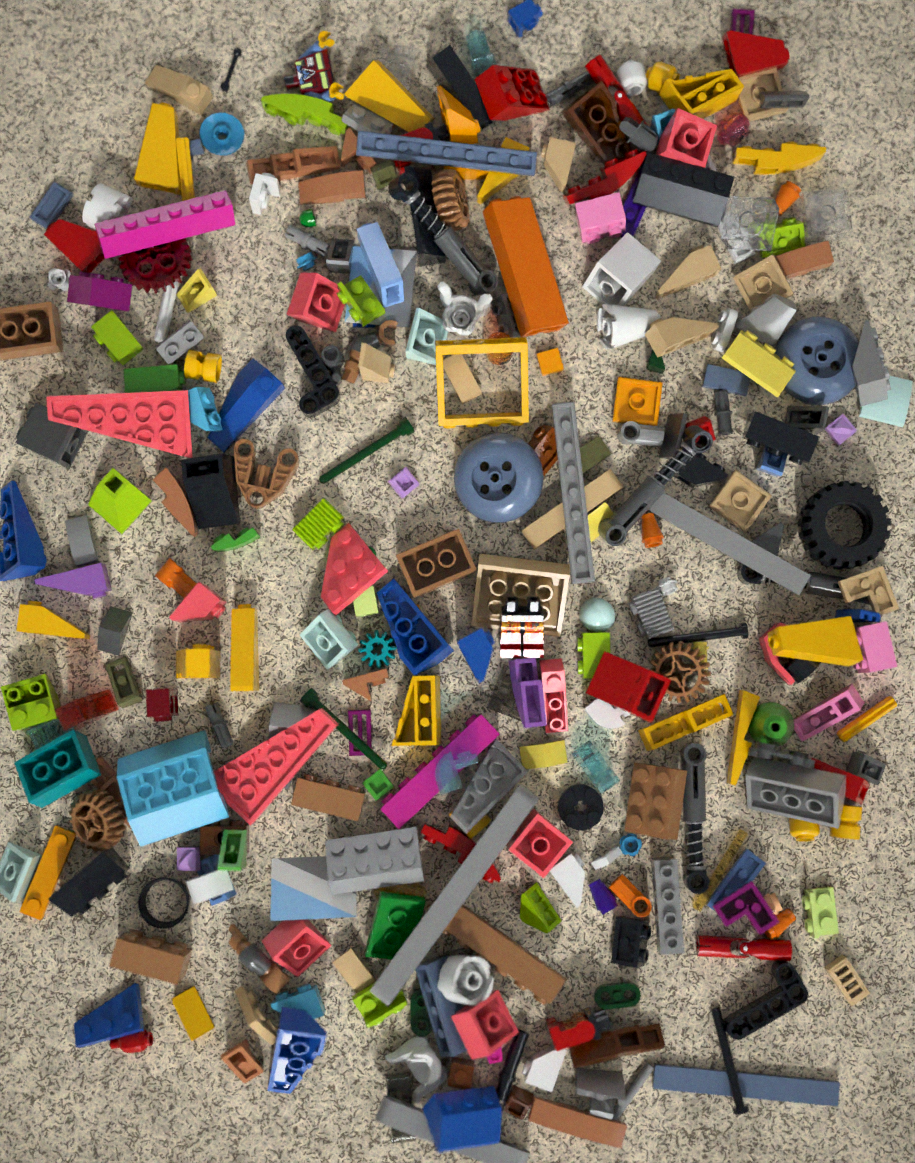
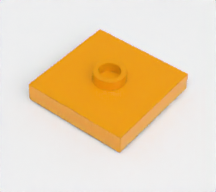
M618 377L612 422L626 423L634 421L637 424L657 426L663 382Z

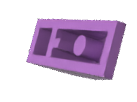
M103 563L34 579L37 585L92 596L93 599L107 596L106 592L112 591L107 567Z

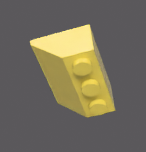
M741 330L724 353L722 359L778 398L796 372L792 368L794 363L785 356L781 359L775 354L776 349L767 343L762 345L757 341L758 337L751 331L747 330L744 332Z

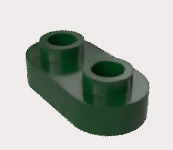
M632 982L602 984L594 992L596 1004L606 1010L633 1007L638 1004L641 998L639 988ZM631 990L632 996L627 998L624 996V992ZM608 992L609 998L603 1000L601 998L602 993Z
M419 988L411 996V1029L415 1035L424 1037L429 1035L433 1028L426 1004L420 1005L418 1003V999L423 998L421 988ZM424 1021L427 1026L422 1029L418 1027V1023Z

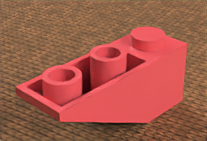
M562 658L539 660L540 680H542L547 722L545 733L568 731L565 670Z

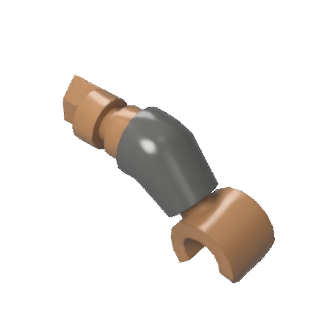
M394 320L385 321L379 327L378 333L370 332L359 335L351 342L348 348L350 350L348 355L350 359L346 360L344 364L345 371L342 380L352 384L355 383L360 371L358 365L361 343H366L376 349L380 347V344L387 347L395 346L394 339H387L384 336V331L387 328L396 330L398 322Z
M235 924L230 925L228 931L233 937L229 940V945L233 950H237L236 953L239 955V961L247 969L259 975L261 981L272 992L279 993L291 980L289 975L284 973L277 963H271V960L255 944L247 941V938Z

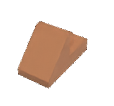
M349 127L346 130L343 144L342 167L355 159L361 170L364 171L366 169L369 174H372L370 168L376 166V162L372 157L356 155L357 137Z
M386 668L342 680L344 686L372 701L368 683L372 682L373 686L386 683V678L390 677Z
M247 1039L220 1055L225 1064L244 1084L264 1072L263 1065L251 1053Z

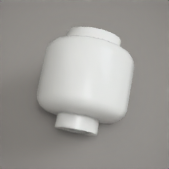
M628 60L618 68L616 73L617 79L626 94L629 96L640 94L647 85L644 66L640 62Z

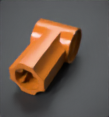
M171 558L155 574L162 583L169 588L172 587L184 599L197 585L185 573V570L182 567L180 568Z
M623 873L608 887L637 917H646L651 912L652 906L649 899ZM638 900L646 902V908L641 912L634 909V904Z

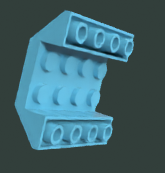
M206 730L118 758L117 780L128 822L141 847L229 818L225 798L219 792L209 753L212 751Z

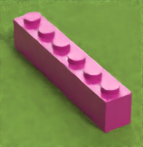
M225 190L105 220L94 225L103 255L107 259L236 224L233 205Z
M473 714L465 722L467 727L462 732L457 729L448 738L450 743L445 748L440 745L431 754L434 758L428 764L423 761L415 769L417 774L411 780L409 777H406L398 785L400 790L395 795L389 793L381 801L383 806L380 810L398 829L410 820L500 735L481 714L478 717Z

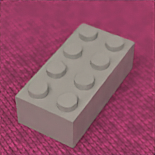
M417 827L325 840L328 883L332 895L424 881Z

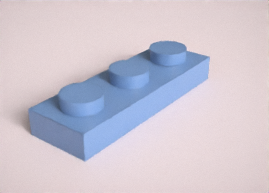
M745 848L705 904L713 909L712 905L749 881H753L766 863Z

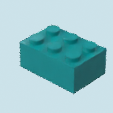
M75 729L14 762L28 803L40 808L51 804L102 775L87 736Z

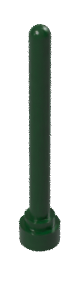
M406 417L398 421L397 428L321 475L319 482L322 484L327 483L399 436H409L415 430Z
M310 688L302 696L300 702L305 707L309 706L311 709L319 710L322 708L339 723L336 729L379 769L384 770L387 768V763L320 702L319 694L313 688Z

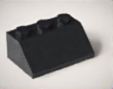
M755 411L748 415L742 438L747 440V445L759 448L761 445L768 448L767 452L780 457L781 454L790 457V462L802 465V462H810L820 436Z
M110 848L99 854L51 895L48 900L71 917L78 913L82 916L92 907L90 902L95 898L100 900L110 892L108 887L113 883L116 885L121 883L127 877L125 872L130 868L114 848Z

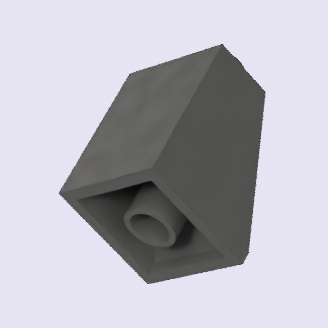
M35 403L34 407H31L27 413V421L24 427L18 430L15 443L70 469L89 431L48 420L47 407Z

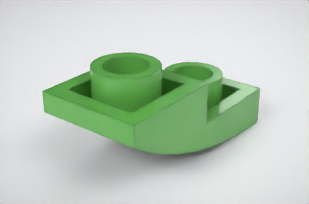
M247 527L237 534L238 538L236 540L231 534L225 535L223 533L213 540L215 544L210 547L215 552L231 551L246 546L261 536L253 527L250 530Z

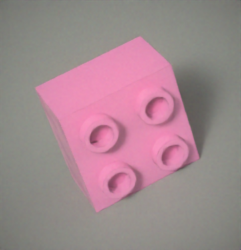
M619 192L575 203L576 220L582 243L593 244L600 241V238L608 236L609 238H616L621 236L622 232H625L626 217Z
M887 621L855 627L863 661L853 665V668L857 669L858 673H871L898 667Z

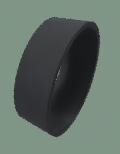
M167 877L156 878L148 882L140 892L138 899V908L142 918L149 925L159 929H167L179 924L187 914L189 907V894L185 886L178 880ZM162 880H170L178 884L183 889L187 901L184 913L176 920L170 922H162L155 919L146 907V896L149 889L155 883Z

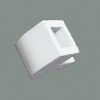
M597 698L583 708L594 723L609 729L625 725L620 716L627 717L630 715V713L617 707L613 708L610 704Z
M217 869L186 881L193 904L234 890L227 870Z

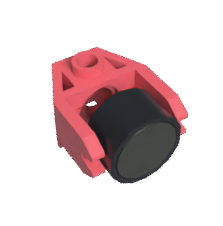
M776 623L759 638L764 659L788 685H792L794 682L798 684L812 674L821 662L792 658L783 667L779 662V656L773 655L772 649L768 645L767 633L777 627L788 625Z

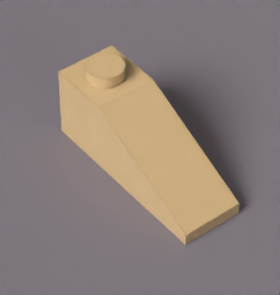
M155 65L145 82L149 87L201 116L213 98L209 87L187 75Z
M700 245L692 249L691 253L657 291L656 299H661L718 275L721 267L712 246L704 247Z
M674 317L666 320L660 318L650 324L651 328L646 332L645 337L656 356L661 357L710 337L719 326L713 322Z
M361 343L358 366L362 380L389 383L390 377L394 378L395 364H392L391 357L366 343Z

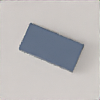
M54 181L29 218L47 229L51 223L56 222L74 194Z
M707 364L702 387L718 391L727 390L728 393L747 396L751 378L738 370Z

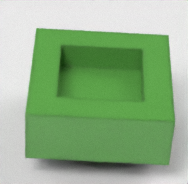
M381 769L362 782L375 801L394 787Z

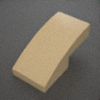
M454 354L443 360V370L462 405L482 395L462 354Z
M352 947L332 962L356 993L377 981Z

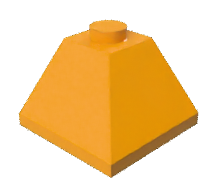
M441 85L436 86L442 124H445L449 132V142L478 143L477 133H480L478 119L474 120L471 112Z

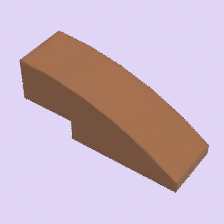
M363 170L334 173L299 182L300 205L344 202V199L366 198Z
M829 241L816 243L775 256L786 279L828 268L834 263Z
M164 468L152 479L167 495L161 503L192 536L196 537L198 535V528L188 496L171 471Z

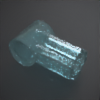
M480 30L472 31L466 35L467 45L471 54L472 69H475L476 73L474 74L475 78L492 65H496L494 54L490 53L485 32Z

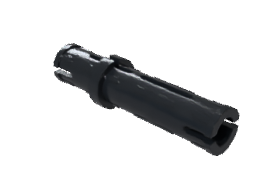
M518 1029L519 1033L513 1037L502 1071H499L498 1074L499 1080L495 1090L499 1101L507 1102L510 1088L513 1082L515 1083L517 1068L530 1035Z

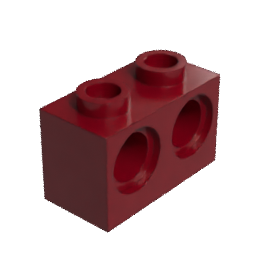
M177 688L146 689L147 718L154 717V722L172 721V716H179Z

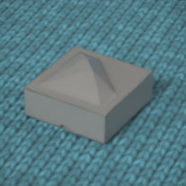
M590 1097L589 1115L612 1120L615 1099L608 1098L602 1101Z

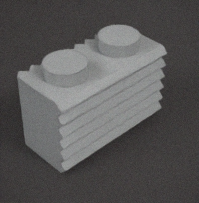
M658 587L630 598L632 602L628 603L632 615H637L640 623L637 624V629L641 637L645 636L646 640L674 630Z

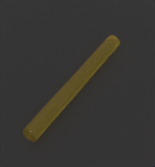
M741 829L739 830L710 877L709 888L699 895L693 905L694 909L701 912L748 833Z

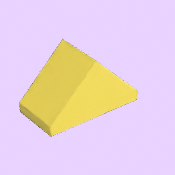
M197 269L176 294L187 313L217 296L202 269Z
M564 740L519 747L522 766L525 769L568 763Z

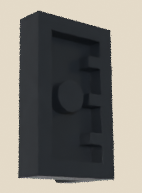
M623 916L616 917L611 963L633 968H640L647 963L649 957L647 940L651 936V926H649L648 919L639 920Z

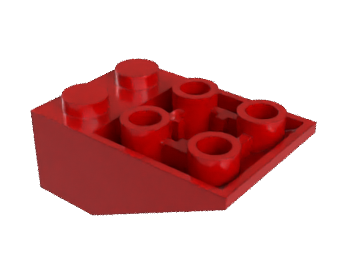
M492 65L475 78L490 120L506 121L550 110L547 96L542 90L539 82L540 79L535 69Z
M604 651L586 690V694L647 722H653L671 679Z

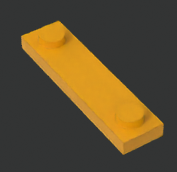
M55 825L19 912L38 920L43 919L50 902L48 898L54 893L76 840V832Z

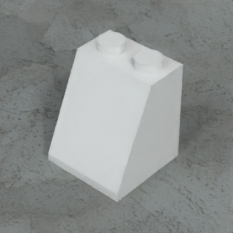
M627 232L597 262L582 287L601 304L625 306L654 273L661 260Z

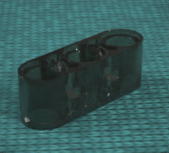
M409 1072L386 1074L387 1096L412 1105ZM391 1127L393 1144L416 1141L415 1136Z

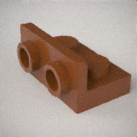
M544 424L534 431L533 437L528 444L537 453L542 464L543 475L545 476L558 459L554 428Z

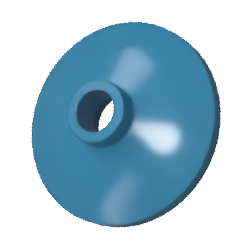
M214 113L202 122L200 140L209 152L226 156L235 153L242 146L244 129L240 121L233 115ZM225 135L226 139L220 140L218 137Z

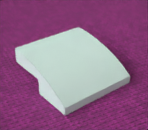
M890 376L891 390L887 391L888 399L860 406L859 417L903 427L909 408L913 381Z

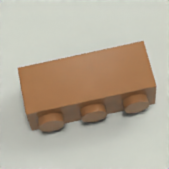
M304 774V777L297 778L291 805L359 821L366 793L361 792L362 787L348 785V788L339 786L340 782L326 779V783L317 781V776Z

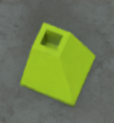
M112 468L97 485L88 505L118 532L123 534L152 500L119 471Z

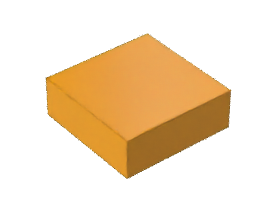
M558 348L536 354L542 376L564 370Z

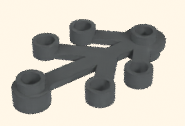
M761 742L756 743V748L749 747L748 750L749 756L772 761L773 756L789 759V763L792 765L814 769L815 760L808 759L809 754L791 750L790 755L775 752V745Z

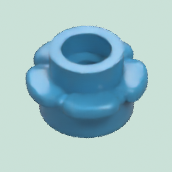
M312 252L296 259L297 268L302 267L305 271L315 266L314 261L317 257H314Z
M633 833L622 836L619 841L620 849L624 855L635 856L642 847L641 840Z

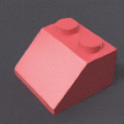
M678 108L660 137L656 155L705 168L717 125Z
M300 272L287 315L300 322L336 332L345 304L343 305L337 296L339 290L336 283L318 273Z
M198 582L169 618L180 623L212 620L214 617L218 619L226 610L224 605L227 602L207 585Z
M533 809L506 844V847L541 877L545 878L573 841L537 810Z
M309 919L283 920L261 940L271 958L297 977L332 946Z
M499 990L491 992L485 1001H480L477 1005H465L451 1016L471 1059L490 1056L519 1033Z

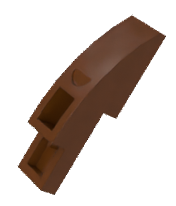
M659 1023L641 1027L640 1025L600 1033L601 1039L595 1040L593 1037L587 1042L569 1047L573 1068L618 1060L619 1057L664 1049L665 1042Z

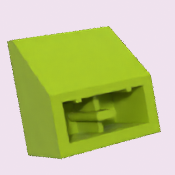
M47 674L1 686L12 731H20L64 718L58 695Z

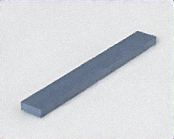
M358 131L356 155L526 176H534L537 152L367 131Z
M654 1063L653 1089L732 1096L726 1070ZM736 1071L743 1098L838 1107L839 1081Z

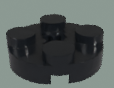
M584 784L568 787L560 796L557 806L558 814L562 821L568 827L579 831L588 830L598 824L604 810L601 796L595 789ZM578 801H582L584 805H587V809H584L582 814H579L578 810H574V806L578 805Z

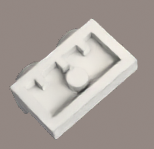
M269 173L255 174L249 197L253 213L262 215L263 208L267 209L269 204V196L267 194L278 197L281 194L278 179Z

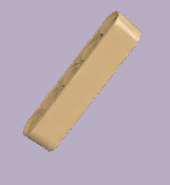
M611 469L584 487L587 513L624 488ZM560 503L521 531L534 550L565 529L563 504Z

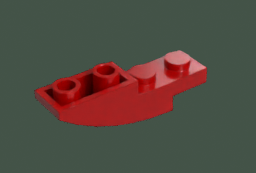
M636 148L625 153L626 157L621 160L613 158L604 163L605 167L600 169L603 178H600V175L587 180L588 184L583 187L575 185L567 189L568 193L563 195L565 203L571 205L586 197L588 200L614 193L637 171L647 156L646 152L638 151Z
M424 823L420 832L424 834L423 839L435 844L438 841L445 845L443 849L455 855L457 851L460 852L458 862L461 865L476 846L472 839H469L463 832L451 825L448 826L446 832H443ZM492 864L482 879L493 884L494 880L499 883L501 876L495 865Z

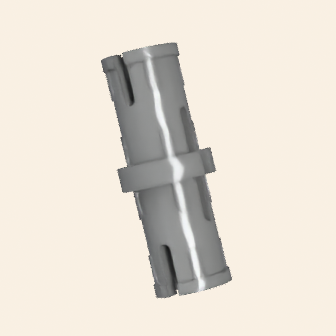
M292 224L289 225L286 230L289 233H285L286 238L300 244L305 250L310 249L322 257H326L330 247L329 243L314 237V234L311 232L306 233Z

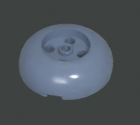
M810 317L791 325L782 334L775 347V354L781 359L784 356L794 363L792 368L796 370L784 390L794 398L810 405L831 404L849 394L855 387L852 366L859 345L855 334L843 323L828 317ZM825 341L832 344V349L825 348ZM803 347H810L811 354H804ZM818 355L823 357L824 361H820ZM832 362H835L838 366L837 371L831 369L830 365ZM810 368L818 371L816 376L809 373Z
M497 432L476 438L464 448L455 465L454 486L459 500L471 514L484 521L504 523L522 517L536 504L543 487V468L537 453L523 439L512 434ZM506 461H509L512 465L509 471L503 469V464ZM482 462L489 464L487 471L481 469ZM496 474L499 475L497 482L493 481V476ZM484 484L488 485L490 489L487 494L481 492V487ZM506 484L512 487V491L509 494L503 492V487Z

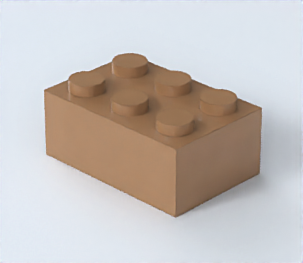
M51 301L0 308V361L64 352L59 309Z
M459 528L396 555L414 599L477 572Z
M634 762L624 831L666 840H678L687 770Z
M130 929L129 932L126 931L116 939L109 967L177 985L186 976L193 949L187 948L188 944L175 941L172 944L165 942L166 938L152 935V938L143 936L142 931Z

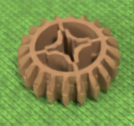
M454 169L440 170L432 178V192L437 214L440 217V221L445 222L444 226L450 225L455 231L467 227L470 217L467 194L465 193L462 179Z
M682 641L678 642L677 648L673 642H670V650L662 646L661 652L663 654L656 652L654 656L658 660L652 659L650 661V664L656 668H650L649 670L674 680L679 688H681L676 689L670 685L668 686L666 693L669 694L668 701L670 702L674 696H676L677 703H681L682 696H684L686 702H690V694L693 698L697 699L699 697L697 690L704 693L706 689L703 685H709L710 683L707 678H704L711 675V671L704 670L710 666V662L702 663L706 655H697L700 651L699 647L695 648L694 652L691 651V643H688L685 649L683 648ZM678 655L690 658L695 665L685 664ZM671 656L672 669L662 673L664 660ZM677 667H679L680 671H687L682 675L683 679L680 674H673ZM698 671L697 682L688 688L687 676Z
M92 789L74 798V802L70 804L72 809L69 811L72 817L68 821L73 825L71 830L76 832L75 838H80V844H86V848L93 849L94 852L106 851L117 845L121 838L124 837L123 831L126 827L123 823L126 819L122 817L123 811L118 807L119 802L115 803L114 795L109 796L107 791Z

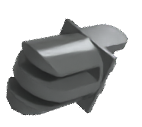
M631 117L624 118L619 128L630 137L627 143H633L646 153L651 152L659 141L657 133L644 124V120L639 124Z

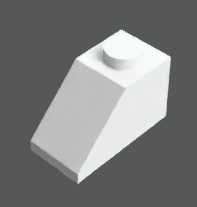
M568 852L558 860L550 872L576 908L581 905L585 878V871L582 867L585 864L578 854L573 856L571 852Z
M554 1045L533 1054L531 1060H526L522 1074L525 1075V1083L552 1092L567 1048L556 1052Z

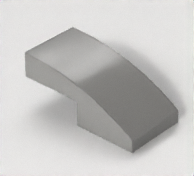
M84 515L66 520L65 525L75 566L80 567L98 562L97 548L92 537L89 517Z

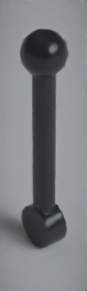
M239 48L234 49V57L226 80L220 86L224 92L230 88L229 82L238 57L242 55V51Z

